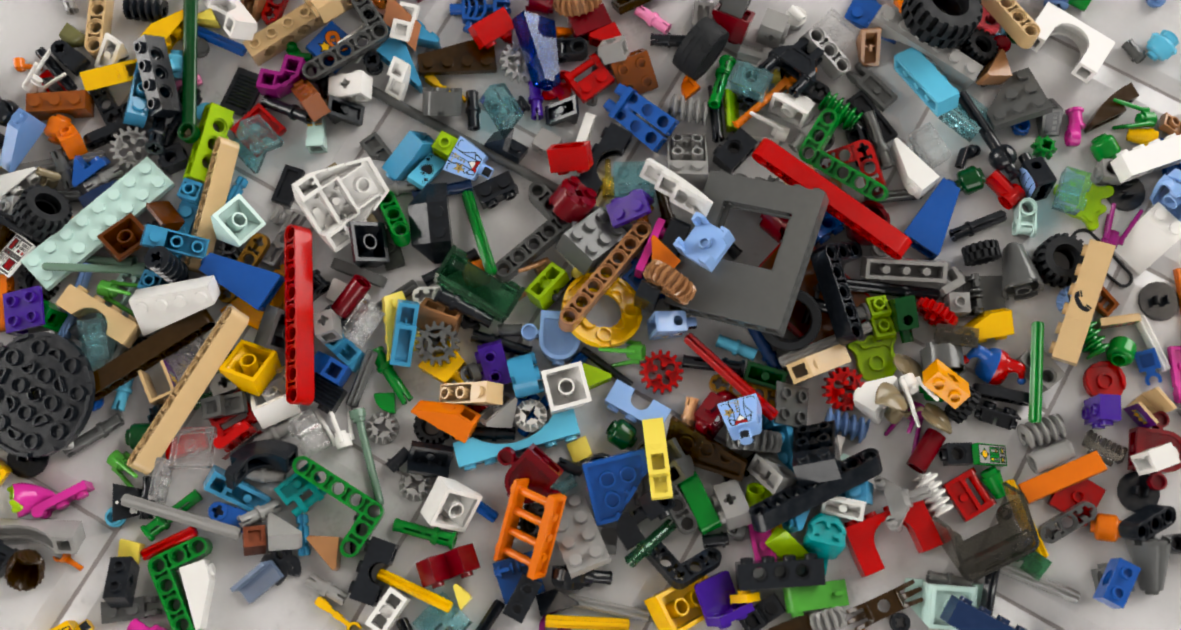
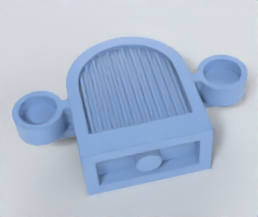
M541 310L540 329L538 330L534 324L527 323L521 329L522 337L527 341L539 338L541 352L552 362V366H563L564 363L572 360L577 355L580 348V340L571 332H564L559 328L558 322L561 311Z

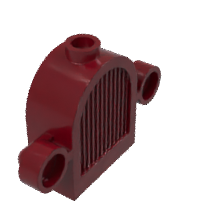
M1163 411L1153 413L1152 415L1159 423L1152 426V428L1135 427L1129 429L1127 470L1136 471L1130 456L1170 442L1178 450L1181 462V437L1172 431L1163 430L1170 422L1167 413ZM1181 463L1150 473L1147 479L1148 487L1154 491L1165 489L1168 482L1163 474L1179 470Z
M534 443L529 446L520 458L516 456L515 451L510 447H504L499 451L497 455L499 463L505 466L512 465L505 476V488L508 492V498L510 497V488L514 480L521 478L530 479L528 489L545 495L547 498L548 495L561 493L558 490H553L551 486L564 470ZM526 497L524 499V504L535 502Z

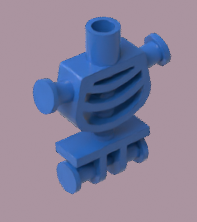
M461 0V3L450 4V16L462 15L463 24H466L463 27V31L470 34L467 29L487 17L488 12H495L505 7L508 14H510L511 9L508 7L511 5V1L493 0V4H487L486 0H479L483 4L478 5L477 0Z

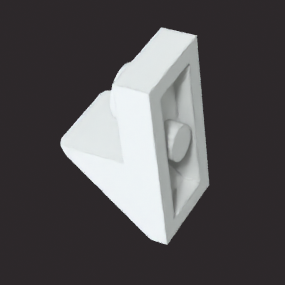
M105 33L94 67L99 68L119 63L120 59L129 57L124 43L111 34Z

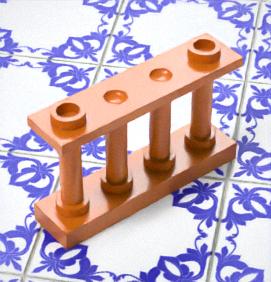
M515 479L510 488L511 493L498 543L495 546L493 560L500 561L511 557L527 565L528 573L526 577L536 580L546 577L567 496L558 493L548 495L547 498L528 489L530 479ZM525 497L544 505L545 509L542 518L522 509ZM520 517L539 526L537 538L517 529ZM514 537L533 546L532 558L512 549Z

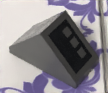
M1053 98L1048 99L1053 107L1052 113L1036 117L1038 134L1041 138L1047 135L1049 137L1060 135L1063 108Z

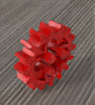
M920 297L916 303L918 315L923 317L925 321H929L928 324L931 326L935 325L939 329L942 327L946 331L948 329L952 331L959 321L957 320L958 317L954 315L955 312L950 311L947 306L944 307L945 304L940 301L937 303L934 299L930 300L927 297Z
M661 349L658 355L652 351L651 358L645 356L644 360L646 363L640 364V367L644 370L639 371V375L644 376L641 379V383L647 382L645 389L652 387L653 394L660 390V394L663 395L664 390L671 393L672 386L676 389L679 385L676 381L682 382L683 378L679 374H683L684 369H679L682 362L675 361L677 355L670 357V351H667L665 355ZM655 360L660 361V369L662 371L666 370L668 365L674 367L673 371L667 370L664 374L665 379L669 380V384L665 385L662 383L663 376L661 374H658L653 380L649 379V374L655 375L658 372V366L653 364Z
M837 367L835 372H828L830 378L823 379L826 385L821 386V388L826 389V392L822 394V397H828L825 403L832 404V409L839 408L843 412L846 410L853 411V406L855 407L853 394L845 393V390L855 392L858 387L861 388L864 382L860 381L862 374H856V369L849 370V367ZM834 382L838 386H843V388H835Z

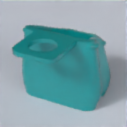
M819 513L808 522L807 531L801 546L808 553H817V556L824 558L826 576L828 559H836L846 547L845 538L847 532L837 516Z

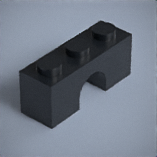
M372 536L371 540H367L364 547L365 557L359 561L356 572H358L357 578L351 582L348 593H351L350 599L373 607L377 606L384 586L374 582L372 570L380 563L392 566L399 545Z

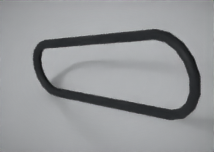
M1078 229L1072 234L1076 235L1077 233L1083 231L1089 233L1095 240L1100 241L1098 237L1088 229ZM1113 254L1112 258L1129 274L1130 281L1127 284H1120L1108 273L1106 276L1119 287H1128L1133 282V275Z

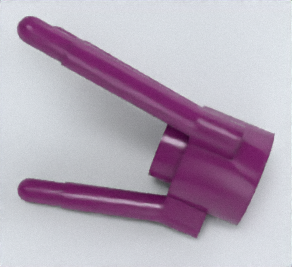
M1112 203L1110 213L1106 217L1101 242L1116 245L1115 249H1117L1118 245L1123 246L1125 238L1142 215V209L1135 215L1120 237L1118 231L1111 230L1116 203Z
M913 401L915 409L920 406L924 407L923 404ZM922 411L917 412L921 426L916 428L911 454L919 441L924 420L921 415ZM913 415L907 418L910 420L907 430L908 434L911 433L915 424ZM892 423L884 435L888 436L897 424Z

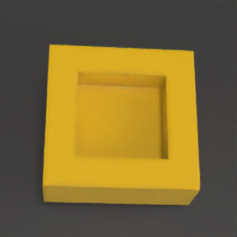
M738 590L737 594L729 595L730 604L760 601V592H751V590Z

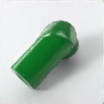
M295 42L287 43L286 52L288 55L303 57L306 62L312 59V54L302 53Z

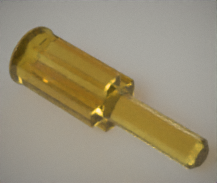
M605 159V178H602V198L604 199L614 198V177H611L610 159Z

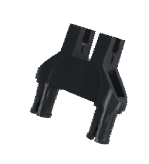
M802 37L794 45L780 46L772 49L768 53V58L758 66V71L767 76L775 67L784 70L797 80L788 89L791 95L794 94L793 97L797 98L806 88H812L815 85V68L822 62L823 58L821 56L824 54V50L818 47L808 56L805 52L808 49L806 46L809 44V40Z

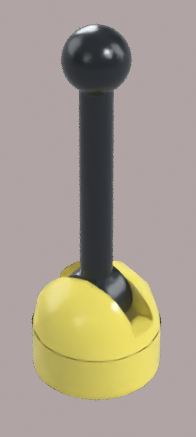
M576 267L571 271V280L558 293L552 295L553 301H559L560 296L572 281L583 275Z

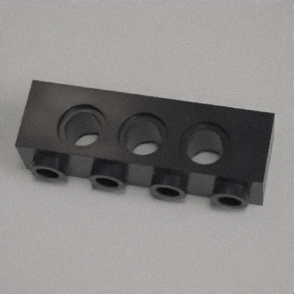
M147 34L142 35L133 41V49L150 117L172 118L182 112L165 38Z
M805 553L804 557L797 558L795 554L783 555V559H774V556H762L761 560L754 561L752 557L740 558V562H735L736 587L739 591L826 585L824 558L817 556V553ZM800 564H804L806 567L805 572L802 575H797L796 568ZM778 566H784L785 569L784 574L781 576L775 575V569ZM758 567L763 568V575L755 578L753 571Z

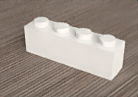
M1173 133L1162 141L1159 138L1151 141L1147 146L1140 144L1134 147L1132 151L1125 149L1117 153V158L1112 160L1110 164L1120 183L1181 163V134L1176 135V133Z

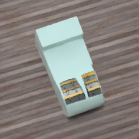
M323 116L315 122L307 119L311 121L310 124H307L306 147L309 153H327L325 117Z

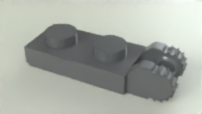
M860 62L856 63L854 67L863 76L862 78L851 70L846 73L847 78L853 84H856L855 86L860 91L862 90L882 112L897 100V95Z
M159 596L134 597L133 607L111 608L106 602H101L102 624L129 621L134 618L144 619L147 616L163 614L162 609L159 608L147 611V603H156L161 600Z

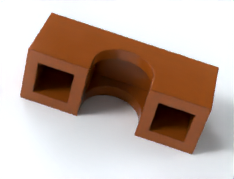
M301 79L294 83L291 91L313 122L331 112L317 89L307 79Z
M86 90L27 93L26 112L40 121L48 120L49 117L55 116L56 113L69 114L74 118L94 117V101Z

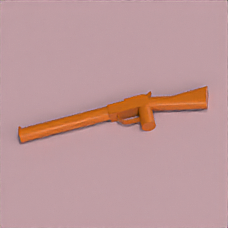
M784 75V78L770 92L736 121H732L733 125L739 129L753 117L749 114L750 111L757 113L771 101L774 92L782 93L784 90H788L797 80L792 76L786 78Z

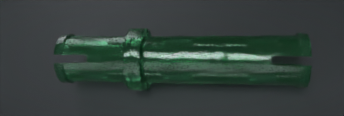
M666 519L661 526L644 541L638 542L636 548L625 556L627 564L632 561L629 565L630 567H635L644 557L650 556L652 550L676 530L674 522L669 526V523L672 521L671 519Z

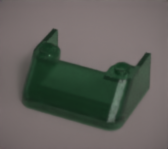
M453 244L436 271L433 281L440 287L442 285L445 286V289L451 293L459 294L462 300L494 316V320L503 323L510 316L526 288H520L513 281L503 283L470 263L467 258L468 254Z

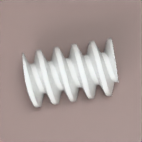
M929 472L911 481L919 482L915 489L923 486L929 487L931 498L926 499L924 503L925 505H930L927 510L929 513H934L931 518H935L950 511L954 506L953 504H946L950 499L949 496H942L946 489H938L942 484V481L934 480L938 473Z

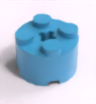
M534 352L506 360L517 399L545 392L542 380H540L541 376L538 365L534 366V364H537Z

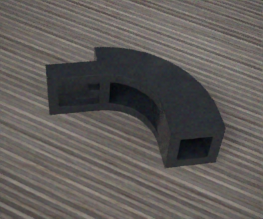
M260 440L242 446L230 455L231 466H228L225 471L227 488L235 490L249 473L260 468H273L287 474L292 469L293 461L298 457V446L281 440Z

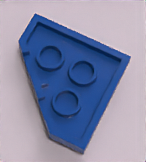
M643 448L582 463L597 526L618 521L627 503H629L636 492L641 480L647 474L648 466Z

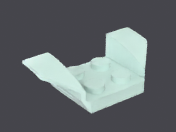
M905 578V583L912 579L915 583L905 588L904 593L918 587L922 588V591L907 598L905 601L909 602L923 597V602L910 607L928 628L959 630L940 618L951 595L958 598L962 595L972 600V605L977 608L981 604L984 584L972 583V587L931 584L924 579Z

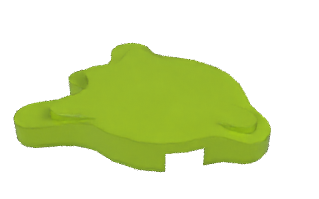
M1076 179L1065 184H1057L1053 189V194L1061 202L1064 208L1063 211L1067 215L1081 220L1088 230L1094 231L1099 227L1098 216L1107 210V207L1101 203V200L1111 197L1114 194V189L1112 186L1099 187L1090 181Z
M869 335L862 342L855 341L846 345V348L855 357L857 372L862 374L864 380L872 381L894 375L897 369L893 362V357L895 356L894 344L897 335L892 338L883 339L881 342H877L873 335Z

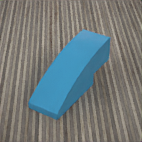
M398 299L390 365L411 366L419 302Z
M344 334L342 339L325 344L354 373L359 370L365 354Z

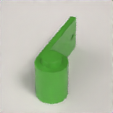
M845 579L825 582L826 585L783 588L786 613H791V617L804 616V611L849 605Z

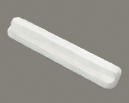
M1141 315L1142 321L1136 323V327L1147 349L1155 347L1161 368H1157L1158 371L1162 373L1170 370L1171 366L1146 316Z

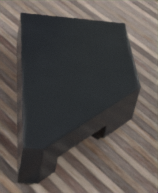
M557 589L536 595L540 616L542 617L579 605L578 601Z

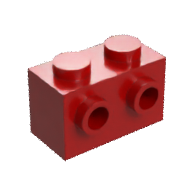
M502 7L476 22L467 30L479 49L484 47L489 49L497 44L495 40L500 37L504 40L513 34L511 31L516 26L505 7Z
M590 141L553 144L547 149L551 173H557L558 175H565L570 171L585 173L594 164Z

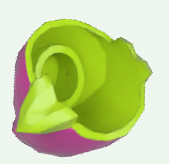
M14 483L7 488V491L10 492L9 498L13 499L9 501V504L12 506L11 511L17 513L18 518L30 514L32 507L56 495L55 492L47 488L29 483Z

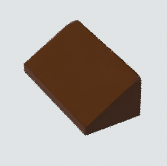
M169 201L146 203V208L161 227L179 231L185 223V220Z

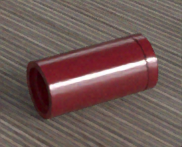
M354 275L332 304L333 311L343 318H348L370 290V282L361 275Z
M927 428L906 464L914 471L925 474L945 442V436L934 429Z

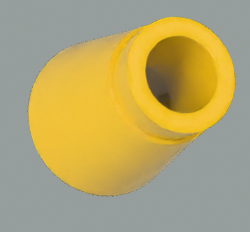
M1154 128L1128 129L1126 141L1147 146L1151 141L1158 139L1159 131H1155Z

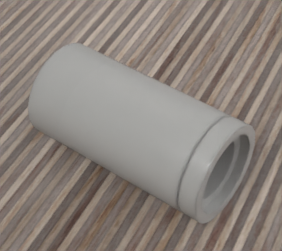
M1065 438L1027 454L1026 459L1030 469L1037 474L1074 458L1075 450L1071 442Z

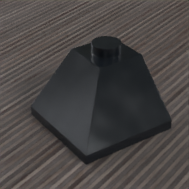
M348 222L353 262L357 266L377 268L390 262L384 223Z

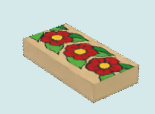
M1139 313L1104 317L1096 320L1097 324L1093 328L1107 329L1130 326L1142 321Z

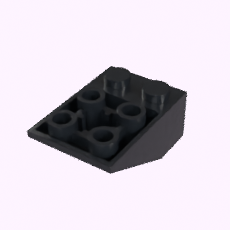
M835 420L822 421L817 424L802 425L794 428L792 468L799 487L842 479Z

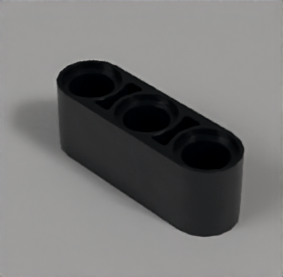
M1150 504L1124 519L1119 525V534L1124 539L1144 542L1174 524L1176 511L1172 506Z

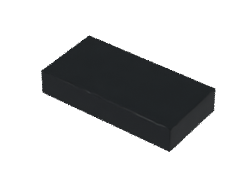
M285 164L271 198L272 202L291 208L295 199L291 184L303 177L305 171Z

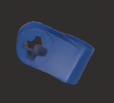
M214 502L208 509V515L211 519L240 527L239 522H241L237 520V516L248 512L222 502ZM217 509L224 511L223 515H219L216 512Z

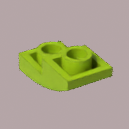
M886 295L866 298L865 303L871 314L869 321L875 340L895 337L897 332L890 317L892 311Z

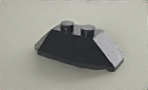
M447 183L427 184L408 205L411 244L434 264L447 263L454 259Z

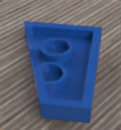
M853 0L843 21L857 28L865 29L869 26L882 5L876 0ZM881 37V39L886 40L894 45L897 42L892 39Z

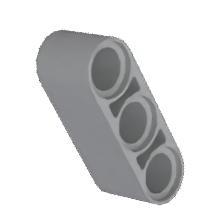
M815 26L802 36L809 40V44L806 46L809 54L818 47L825 51L821 56L823 59L819 66L830 78L838 79L850 70L851 63L822 28Z

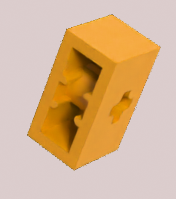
M938 359L922 372L923 385L954 409L958 408L971 396L969 383Z

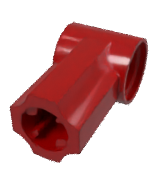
M998 169L986 179L985 183L998 196L1000 204L1008 210L1012 209L1026 196L1021 186L1015 183L1012 184Z

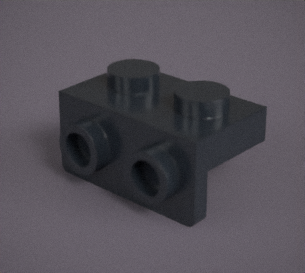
M412 440L407 459V473L438 478V476L448 478L454 447Z

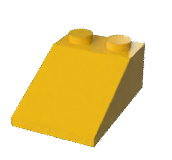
M707 575L684 589H675L670 586L644 600L658 630H687L704 620L694 586L707 579Z

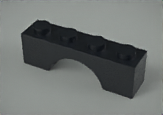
M612 122L608 128L605 127L600 136L602 139L599 144L595 143L592 148L594 162L588 172L581 173L580 176L576 175L581 183L596 192V200L603 189V182L597 174L599 164L608 157L623 156L632 141L631 132Z

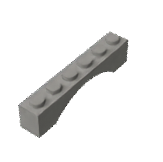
M886 3L878 10L867 27H881V37L904 43L922 52L942 69L950 81L964 90L976 80L983 68V65L956 48L948 49L946 47L945 49H939L938 46L931 47L928 46V43L919 41L916 35L913 36L910 33L911 29L906 27L902 14Z
M0 518L1 540L34 542L58 554H77L86 537L82 521Z

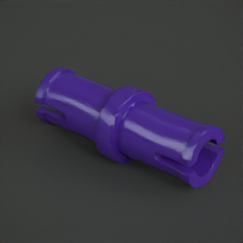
M533 80L528 82L530 95L528 103L531 107L532 120H537L536 113H538V120L544 118L542 109L544 99L541 96V82L539 80H535L536 87L533 85Z

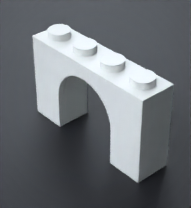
M1048 1L1035 19L1041 32L1030 49L1038 52L1047 38L1052 35H1063L1070 38L1076 43L1080 51L1079 61L1071 74L1088 84L1098 72L1116 42Z

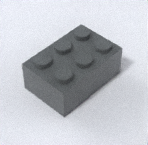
M600 207L564 232L555 248L583 275H586L605 260L628 232L623 227L615 229L612 226L608 213Z

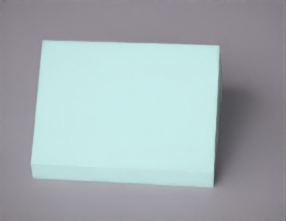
M240 194L236 195L210 216L216 239L238 248L266 225L265 221Z

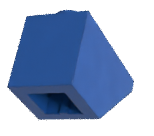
M319 350L314 356V372L343 388L353 371L345 364Z

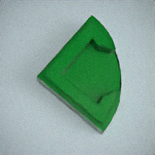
M395 393L374 394L375 401L382 410L396 414Z

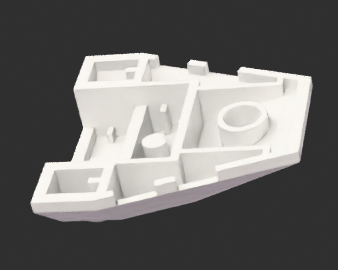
M370 157L307 173L291 184L295 200L315 232L335 253L351 242L348 222H367L366 219L373 210H376L390 191Z

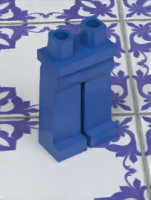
M619 83L614 92L621 98L617 103L609 98L603 105L609 113L608 116L619 122L653 152L658 153L668 138L636 114L638 113L667 136L672 134L680 121L641 96L632 87Z

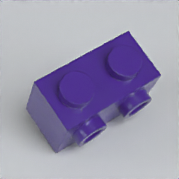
M501 339L477 345L478 351L474 352L477 364L481 363L482 381L501 384L511 383Z
M1098 394L1084 400V407L1081 413L1084 425H1091L1092 429H1105V426H1114V423L1121 421V395Z

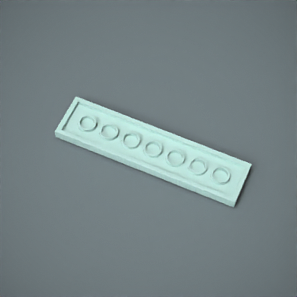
M147 156L70 219L61 230L51 235L25 256L21 263L46 290L50 291L72 272L45 271L42 269L43 263L83 264L103 247L97 238L99 234L130 213L138 218L147 210L146 203L158 201L174 188L175 184Z

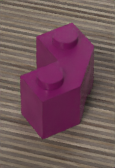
M285 54L280 72L261 68L256 83L260 94L281 99L292 93L291 88L294 87V83L301 79L306 80L302 72V67L306 63L305 59Z

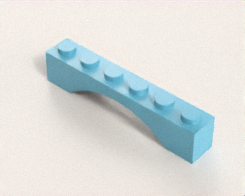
M574 409L553 414L550 420L538 432L518 442L493 444L471 437L466 443L461 441L454 442L453 447L459 468L470 471L476 469L478 464L485 463L486 466L497 463V455L504 447L512 448L517 456V453L526 451L532 443L537 447L545 446V448L557 446L559 441L565 440V443L572 442L577 439V436H580V430Z

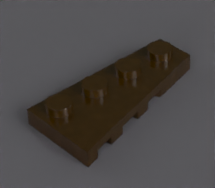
M474 39L417 55L419 76L496 73L497 71L494 46L486 49V47L479 49Z
M672 416L666 442L676 438L685 455L689 454L695 467L742 482L748 463L746 458Z

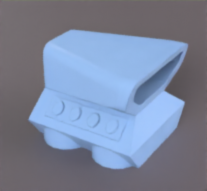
M1175 168L1168 175L1164 174L1160 178L1149 199L1153 205L1160 202L1180 222L1181 170Z

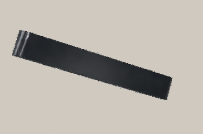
M867 448L842 460V479L800 487L796 483L752 505L748 512L754 530L760 533L766 532L878 476L883 471L879 451L875 448Z

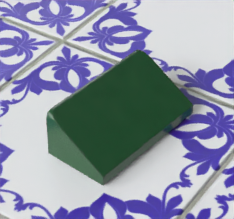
M748 360L743 380L776 390L777 381L785 383L788 372Z

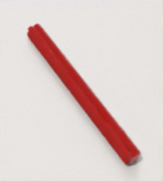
M689 333L685 336L684 343L743 397L754 393L757 394L762 407V414L772 421L777 417L778 411L694 334Z

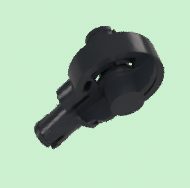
M566 564L564 566H552L551 572L552 584L556 588L564 590H580L584 586L590 587L593 583L611 585L613 577L612 571L593 569L571 579Z

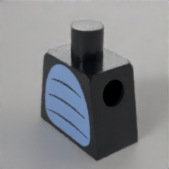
M1029 152L1021 154L1018 157L1021 166L1018 170L1020 176L1017 179L1026 193L1025 198H1032L1035 201L1047 198L1057 181L1055 175L1043 157L1039 156L1032 159Z

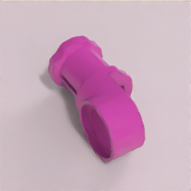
M1077 106L1065 110L1069 123L1064 135L1066 146H1079L1081 142V130L1086 128V124L1083 123L1082 113L1084 108Z

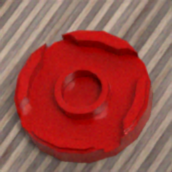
M1099 361L1090 365L1085 370L1083 386L1091 397L1098 394L1122 395L1126 387V377L1119 366H1115L1109 361Z

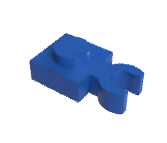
M1155 347L1136 352L1135 360L1139 372L1146 371L1147 373L1145 376L1146 384L1150 385L1149 378L1151 376H1156L1158 382L1161 383L1162 377L1155 370L1161 368Z

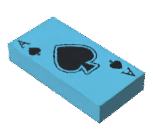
M430 152L407 176V181L422 190L443 170L446 162Z

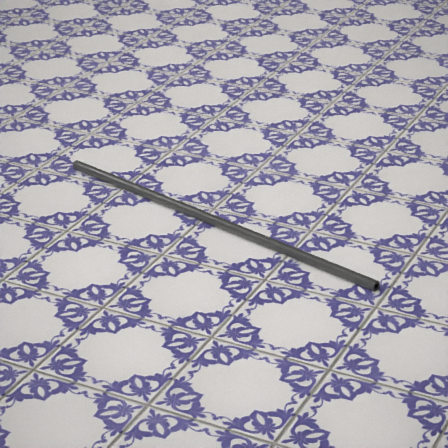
M372 86V97L438 132L444 131L457 139L460 136L465 137L488 155V159L531 182L540 181L544 183L552 193L558 188L559 185L490 150L483 144L431 116L423 115V112ZM595 205L589 213H593L600 207ZM627 223L621 227L628 232L633 227V224ZM637 232L640 235H645L643 232Z

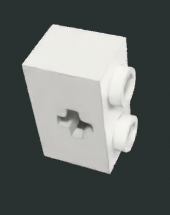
M354 70L352 73L347 74L339 73L337 76L328 78V95L353 103L372 100L373 78L362 70Z
M1171 442L1130 456L1139 476L1157 472L1181 463L1179 452Z
M389 587L365 624L373 630H391L411 599L396 588Z

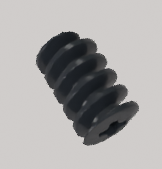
M123 0V13L129 20L134 19L136 21L142 20L143 22L149 21L153 23L167 17L168 2L166 0H163L162 3L160 0H154V3L153 0Z
M154 246L144 256L145 265L166 282H179L187 278V265L164 246Z

